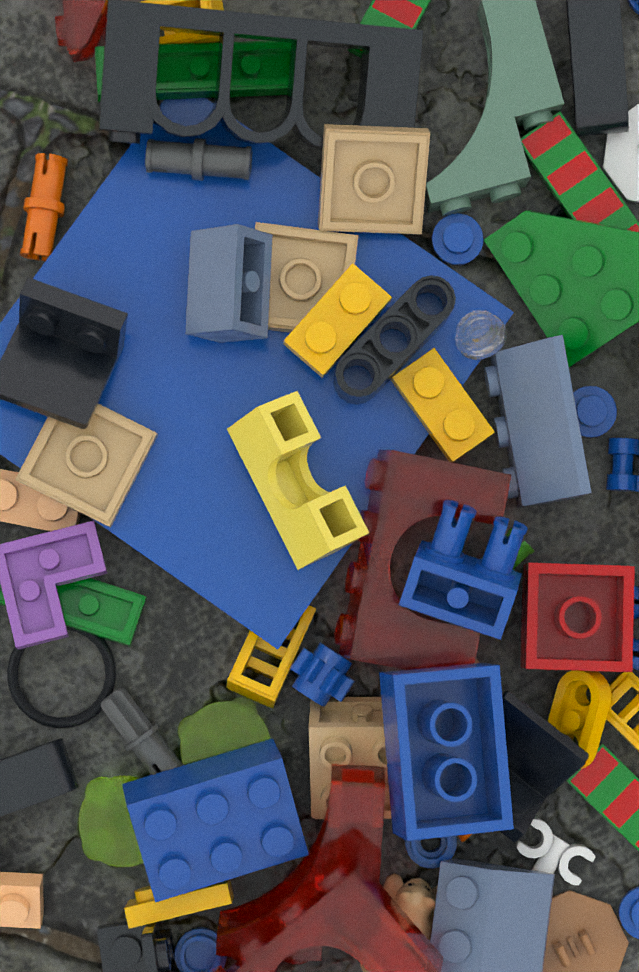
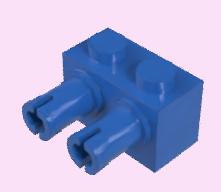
M444 500L442 504L443 509L432 542L422 540L414 556L399 606L501 640L522 573L513 570L528 528L524 524L514 521L510 535L505 536L510 519L495 517L483 558L477 559L462 552L472 520L477 513L476 509L464 504L459 519L456 520L454 516L459 502Z

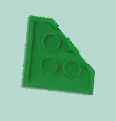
M526 210L484 239V242L547 338L563 335L568 367L573 366L639 322V232Z

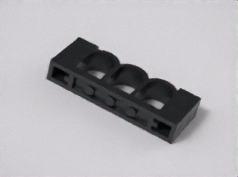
M108 0L98 130L109 131V141L140 144L141 134L151 135L153 133V124L167 134L183 138L201 135L215 127L220 121L223 128L233 137L250 144L273 142L288 134L292 129L295 136L307 146L322 150L323 137L309 128L303 114L302 104L307 45L362 50L358 105L353 125L415 128L423 30ZM160 30L220 36L214 104L212 111L205 120L196 125L183 126L173 123L163 115L157 104L156 78ZM234 37L291 43L286 108L280 122L276 127L267 132L258 133L246 129L236 121L231 111L229 96Z

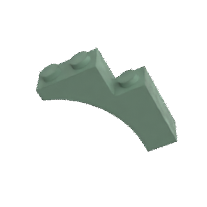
M535 0L480 1L477 15L484 37L488 63V88L485 107L479 124L465 148L447 168L426 183L425 204L428 213L441 210L444 217L462 213L472 208V201L490 197L492 203L504 202L520 196V188L527 186L531 174L517 127L523 125L525 131H532L541 124L553 121L552 116L561 111L564 105Z

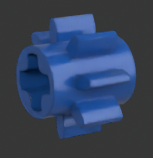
M321 642L313 653L303 647L290 668L299 675L292 687L322 707L326 706L331 697L342 702L355 682L346 675L353 663Z

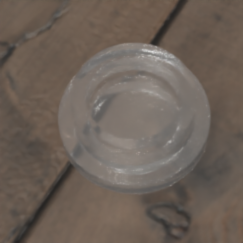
M475 310L466 314L459 321L456 328V345L464 357L472 360H481L496 354L503 347L507 339V329L503 321L487 310Z

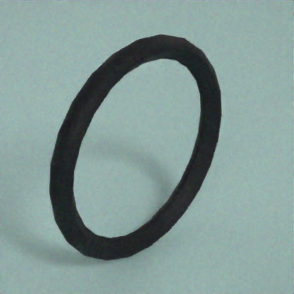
M67 627V630L78 632L93 642L101 653L105 664V681L98 699L90 708L71 717L57 718L45 715L27 702L18 682L19 662L26 648L18 650L15 646L9 658L7 680L11 696L19 709L33 721L53 728L75 727L97 716L102 710L101 702L113 693L116 681L114 657L103 638Z

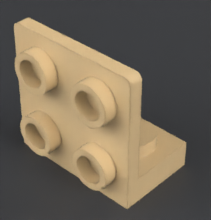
M331 697L325 707L310 699L309 756L312 818L391 819L381 697H345L342 702Z

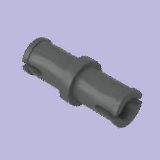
M195 138L194 143L148 139L145 158L146 172L192 175V180L200 181L204 180V176L250 180L252 146L209 145L206 139Z

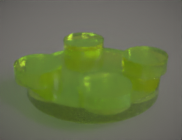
M238 697L232 701H219L206 705L194 715H188L183 718L178 725V736L181 740L180 752L184 765L271 739L266 724L257 714L255 703L246 697Z
M118 775L110 778L96 777L87 784L85 799L79 811L78 826L83 841L82 849L89 859L101 861L115 867H132L144 863L122 784L140 779V777L133 775Z

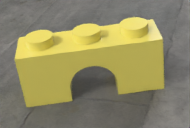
M298 391L256 407L227 428L297 570L325 558L369 534L346 485L328 492L315 482L309 471L307 463L308 450L321 436Z

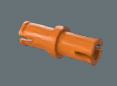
M38 153L35 155L36 163L30 197L24 199L23 210L27 212V220L20 255L39 261L40 256H42V260L46 261L53 252L58 218L64 216L65 204L61 203L68 159L49 153V160H47L45 153Z

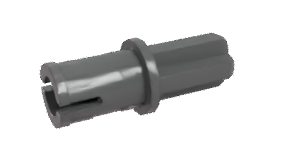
M119 688L101 702V708L128 743L124 747L125 750L128 752L132 749L150 775L184 765L157 731L160 725L158 723L151 724L126 689Z

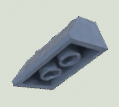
M563 335L495 352L490 358L492 366L484 367V376L489 398L497 396L501 417L493 418V426L498 448L507 447L510 467L502 469L507 499L516 498L517 508H524L575 499L592 493Z
M459 858L441 861L426 972H543L555 874Z

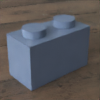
M240 224L191 231L186 335L219 343L268 338L272 234Z

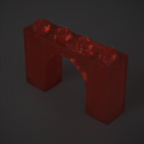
M379 450L377 459L372 458L367 468L365 487L370 489L371 492L367 510H361L360 512L369 534L356 540L361 541L357 562L352 561L350 563L345 579V592L350 593L347 613L340 614L335 629V644L340 645V655L351 660L405 670L475 663L480 639L479 632L446 621L420 617L409 609L399 606L400 600L394 591L390 576L391 556L397 541L410 526L424 518L441 515L444 500L459 502L454 518L459 519L463 505L467 504L477 511L472 522L494 525L495 517L504 516L511 481L510 474L395 450Z
M358 860L347 870L340 863L329 871L317 883L321 892L309 902L305 903L300 897L291 903L276 918L280 926L267 937L259 931L247 940L236 952L240 960L225 971L221 965H218L210 971L276 972L278 965L286 957L297 950L310 946H329L340 949L357 959L368 972H441L444 958L365 865Z

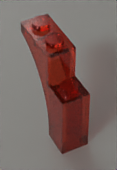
M332 764L329 801L319 833L308 851L309 855L305 856L282 882L267 893L238 907L220 911L216 938V956H229L237 961H251L256 958L282 959L290 964L322 961L325 904H336L341 908L349 910L361 909L365 906H378L385 803V767Z

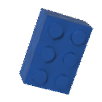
M473 663L379 672L393 834L406 841L514 829L500 665Z
M273 738L122 784L127 809L155 903L309 855L283 759Z

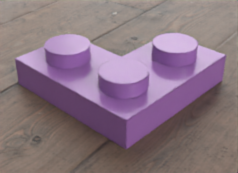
M94 521L0 544V584L15 646L18 650L69 637L57 586L108 574Z

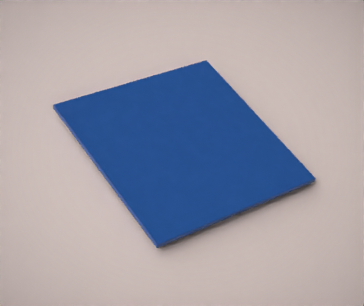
M206 98L167 99L162 101L159 108L163 115L173 123L189 126L196 125L205 120L212 111L214 103ZM236 119V121L240 123L243 127H245L248 130H251L250 128H248ZM220 121L215 127L201 135L183 138L167 134L153 124V133L151 135L141 134L140 144H131L33 279L128 313L124 348L98 404L156 432L158 437L111 528L96 520L94 521L278 650L352 543L325 558L297 570L227 428L256 407L298 391L321 436L308 450L307 463L309 471L315 482L328 492L346 485L365 525L429 433L391 380L366 403L351 404L341 399L336 393L333 383L335 370L340 359L323 378L320 377L283 344L285 338L290 334L289 332L268 330V338L224 343L185 334L191 231L234 224L255 229L256 222L319 230L318 212L321 178L270 142L250 144L237 140L223 128ZM195 138L206 139L209 145L252 146L250 180L204 176V180L200 181L192 180V175L148 173L145 167L148 139H154L157 141L194 143ZM330 231L359 235L355 265L392 297L389 304L351 347L416 281L431 275L441 277L448 281L454 289L456 297L454 309L445 324L398 373L435 348L463 386L514 312L402 234ZM427 292L416 297L417 306L423 313L435 315L443 311L442 301L437 295ZM20 297L0 323V360L19 323ZM389 329L380 334L381 344L390 352H400L408 346L407 338L399 330ZM351 366L343 373L344 381L353 389H366L372 383L371 374L362 366ZM0 399V455L21 469L48 416Z

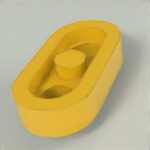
M572 670L563 675L557 685L548 717V722L560 732L566 734L572 740L575 736L579 743L578 746L589 754L588 760L580 769L589 766L597 754L611 704L610 685L606 678L598 671ZM588 688H589L590 693H591V701H590V702L588 701L587 695H586V692H587V689H588Z

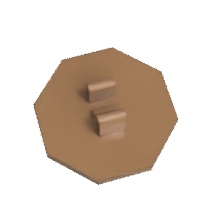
M569 889L553 896L543 972H619L629 942L611 905Z

